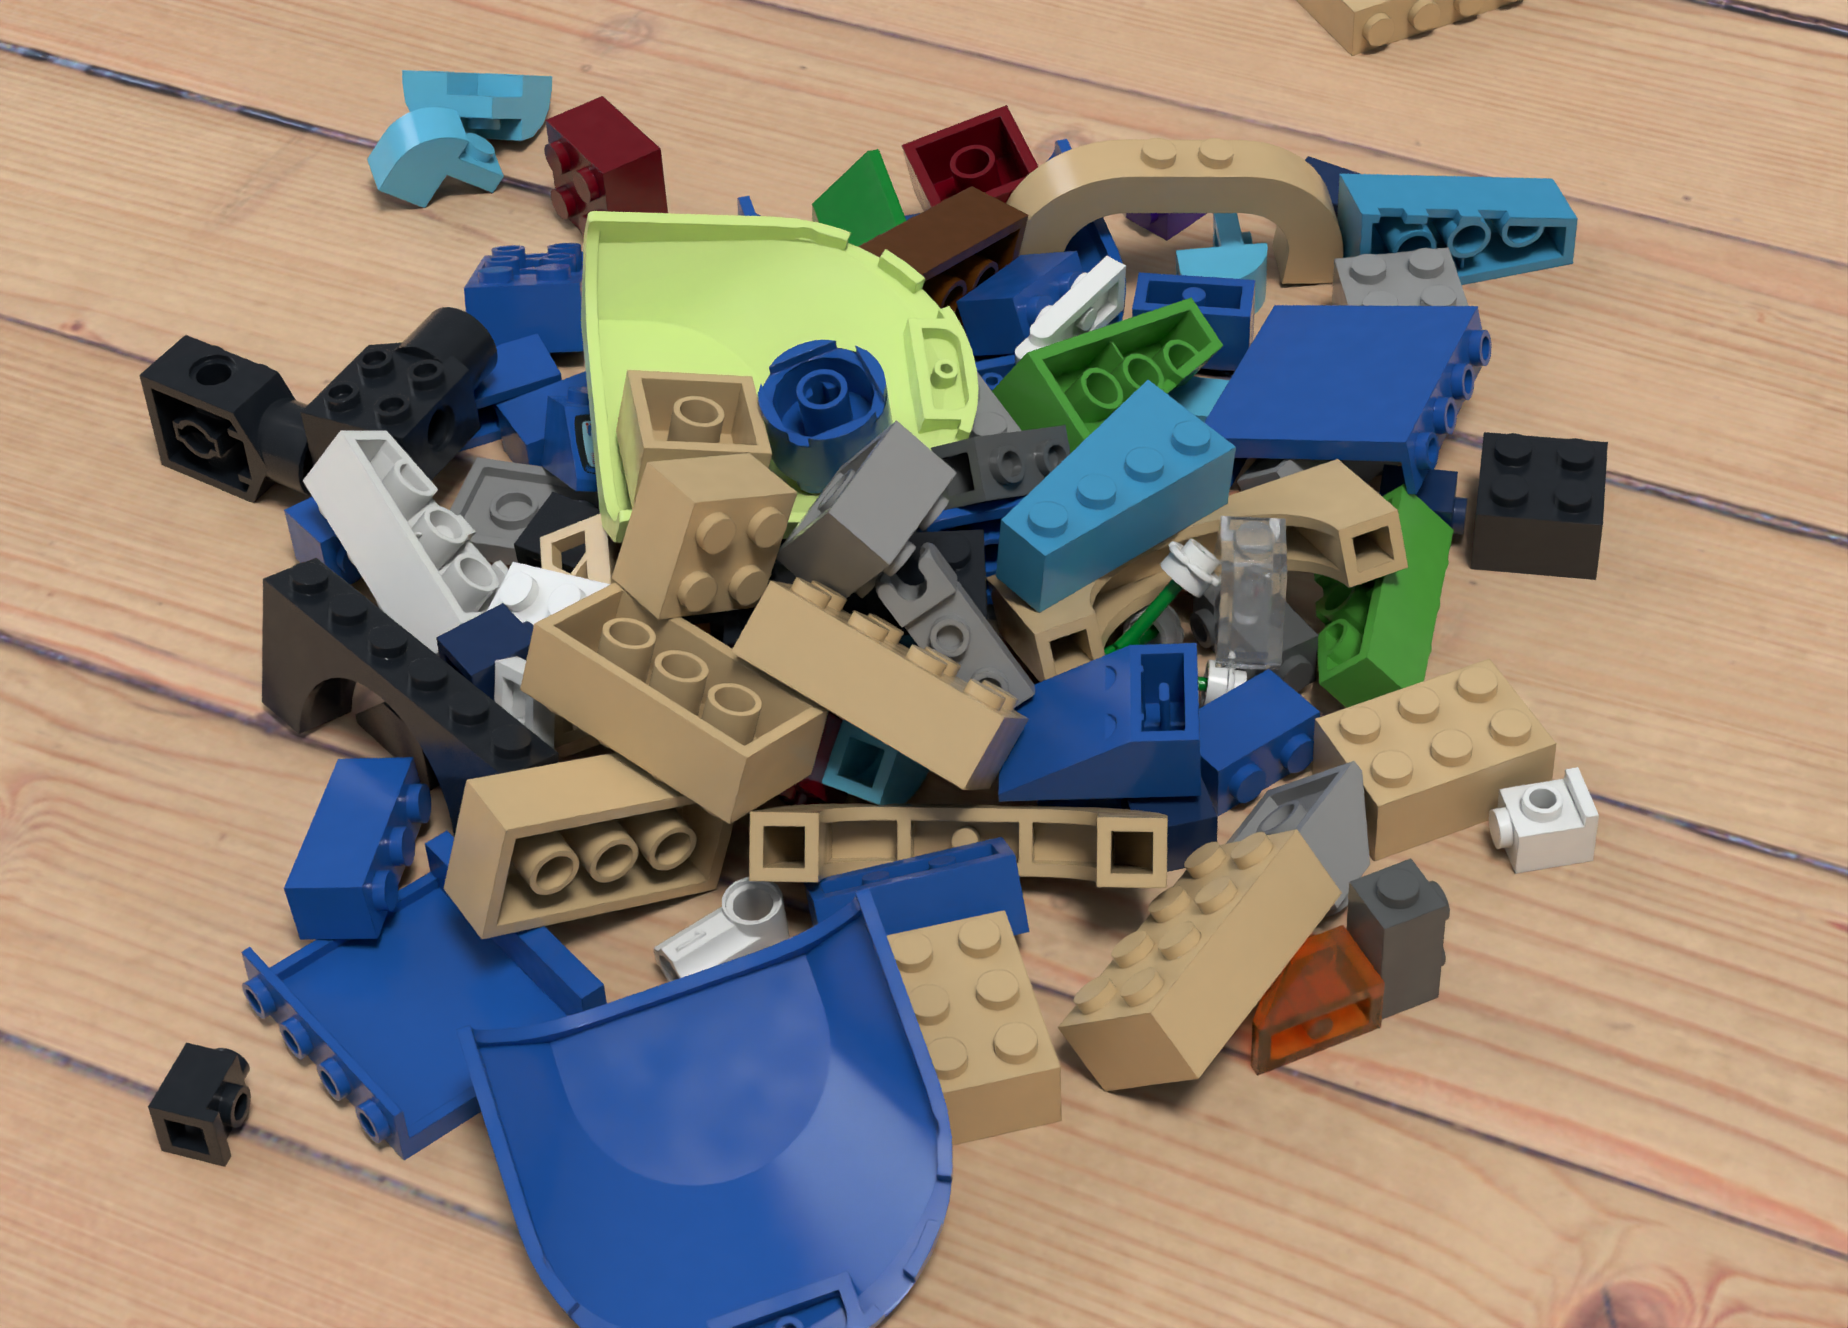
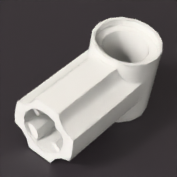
M749 877L735 881L726 889L722 897V907L653 948L656 962L663 971L667 982L743 957L789 939L790 935L782 892L774 882L749 881Z

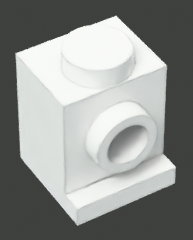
M1576 767L1565 769L1564 779L1499 789L1498 807L1489 811V828L1495 847L1497 849L1505 848L1515 874L1593 861L1599 814L1581 772Z

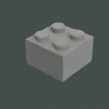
M1449 247L1437 249L1421 248L1415 251L1377 255L1362 254L1357 257L1334 259L1332 305L1468 306Z
M896 420L840 467L780 547L776 559L795 576L809 583L815 580L845 598L849 597L852 593H856L860 598H863L874 588L877 577L883 572L889 577L894 575L914 552L916 546L909 541L910 537L918 527L923 531L927 529L945 509L949 500L942 493L957 472Z

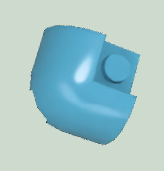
M402 70L404 98L410 112L426 107H446L457 110L466 134L474 133L485 139L523 141L531 138L543 125L550 107L552 76Z

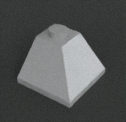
M1355 761L1268 790L1226 843L1242 841L1257 832L1271 835L1297 829L1342 892L1325 917L1338 913L1348 905L1349 882L1360 878L1370 865L1363 774Z

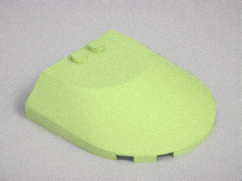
M589 212L583 243L581 328L602 528L615 543H622L632 513L616 434L627 370L752 376L758 397L760 384L763 386L770 375L769 366L779 355L788 349L814 340H835L837 348L856 352L855 346H858L871 353L884 371L893 423L897 420L931 450L932 447L968 439L973 428L978 405V376L973 351L966 333L950 306L940 309L935 301L922 289L925 278L908 263L887 249L879 258L860 247L848 243L851 232L826 224L797 218L773 216ZM771 457L769 469L798 492L782 538L787 539L821 493H808L801 490L797 481L792 480L781 472Z

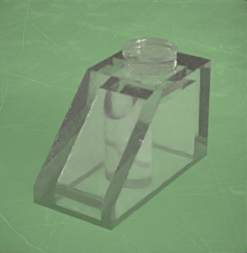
M1221 516L1214 556L1219 560L1220 564L1213 571L1220 580L1218 587L1214 586L1215 668L1280 670L1287 586L1286 518Z

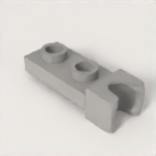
M924 543L920 548L918 566L926 579L923 583L910 586L901 581L896 573L889 577L883 572L877 577L875 582L876 592L902 628L905 627L920 648L930 647L960 664L961 668L956 675L967 683L970 678L980 683L986 680L1019 699L1016 706L1035 695V685L962 585L957 581L956 573L934 544Z

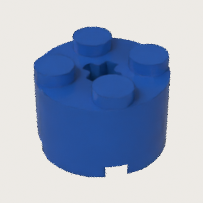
M835 340L809 341L783 352L769 366L770 375L763 386L760 384L758 392L759 406L772 451V460L781 472L792 480L797 481L801 490L808 493H821L842 465L893 424L886 379L877 359L867 350L855 346L856 352L837 348Z

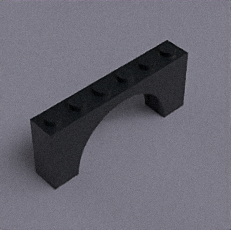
M314 558L298 563L291 568L263 578L262 703L298 734H301L352 711V699L357 682L372 690L401 717L427 756L442 789L449 810L454 837L466 780L558 763L559 753L319 559Z

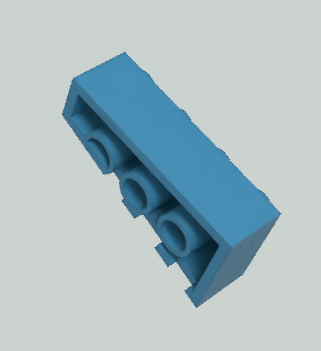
M1339 174L1337 221L1343 241V258L1357 257L1362 254L1377 255L1415 251L1421 248L1437 249L1449 247L1461 285L1573 264L1578 218L1555 181L1551 178Z
M1147 380L1001 519L996 577L1037 612L1044 611L1228 503L1236 446L1150 380Z

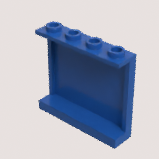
M1274 305L1204 422L1236 446L1230 488L1248 458L1339 459L1401 462L1407 494H1417L1428 471L1436 467L1439 450L1447 434L1454 432L1457 415L1464 401L1472 397L1474 382L1482 366H1487L1490 361L1491 337L1488 330H1482L1478 306Z
M447 830L425 843L430 872L398 891L397 905L393 911H388L378 939H317L270 968L251 947L241 952L248 976V981L242 984V989L255 1013L262 1019L271 1016L279 1024L280 1033L290 1051L300 1060L308 1056L317 1066L318 1075L330 1095L337 1101L346 1097L355 1107L357 1118L367 1135L375 1143L385 1140L404 1161L481 1112L456 1029L468 1025L477 1030L523 1027L563 1018L607 1004L604 984L545 926L487 939L480 938L444 890L454 837Z

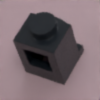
M186 1042L148 1106L161 1151L226 1167L231 1158L227 1138L233 1127L238 1128L244 1122L251 1101L250 1089L244 1081L250 1071V1066L244 1057L227 1048L212 1049Z

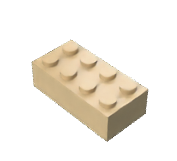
M796 577L793 584L776 581L769 582L731 650L733 654L963 790L990 789L1029 718L1013 710L1019 699L986 680L980 683L970 678L968 683L956 676L961 668L960 664L927 646L925 649H922L912 644L910 649L899 643L904 634L902 630L871 613L866 616L854 610L851 615L842 610L847 599L815 580L809 583L804 579Z
M617 582L534 623L520 687L522 692L546 706L550 712L568 720L596 738L603 746L613 749L649 772L656 780L666 783L700 805L709 814L719 817L728 824L733 823L811 775L829 712L828 709L731 652L732 648L682 617L658 620Z
M617 752L468 779L464 789L444 890L481 939L717 889L734 822L728 824L719 817L709 814L700 805L666 783L656 780L649 772Z
M1297 829L1271 835L1257 832L1242 841L1219 845L1218 842H1210L1195 850L1184 863L1186 871L1174 886L1160 893L1150 903L1148 907L1150 915L1138 930L1123 938L1114 947L1111 953L1113 960L1103 973L1088 982L1077 992L1074 997L1076 1006L1058 1026V1029L1104 1091L1199 1079L1340 897L1342 892Z

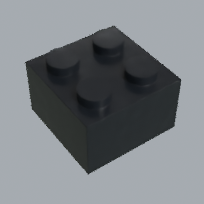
M1484 432L1471 569L1596 580L1603 529L1608 442L1588 441L1578 438L1563 439L1526 436L1516 433Z

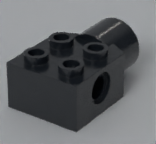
M442 307L433 311L403 342L368 345L300 412L313 466L340 431H388L432 481L481 429L473 391L494 370L498 360L496 345L488 330L467 312L457 308Z
M185 335L139 375L163 466L251 503L259 499L275 483L312 497L303 482L304 478L313 468L300 413L307 404L299 402L294 398L278 371L264 364H258L225 351L219 346L210 345Z

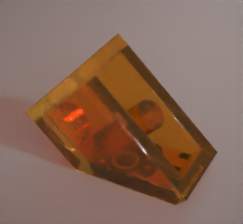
M1344 925L1317 935H1309L1262 996L1252 1021L1251 1067L1257 1076L1381 1028L1385 982Z

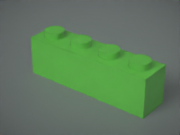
M1191 297L1027 352L992 392L1022 431L1066 425L1070 453H1072L1147 380H1150L1168 394L1172 389L1185 385L1223 347V344Z
M1404 484L1382 497L1398 510L1408 568L1350 588L1338 580L1314 573V581L1323 588V597L1315 602L1316 617L1325 624V628L1318 634L1319 684L1346 708L1425 680L1428 659L1432 651L1431 644L1437 613L1440 609V597L1445 572L1449 564L1448 556L1454 530L1415 494H1407Z

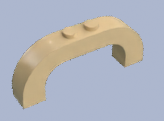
M1151 138L1148 140L1123 139L1094 142L1063 152L1040 165L1016 187L1006 204L1029 215L1019 256L1064 252L1069 241L1080 229L1099 218L1113 214L1246 213L1262 216L1277 225L1272 248L1282 284H1333L1334 259L1343 258L1341 231L1330 194L1321 176L1308 162L1293 152L1279 146L1258 141L1223 140L1219 138H1209L1206 140Z
M875 803L759 808L750 812L749 881L819 882L828 876L1003 837L1015 853L1019 877H1056L1090 880L1097 882V887L1167 888L1168 816L1156 812L1128 809L1025 805H878Z

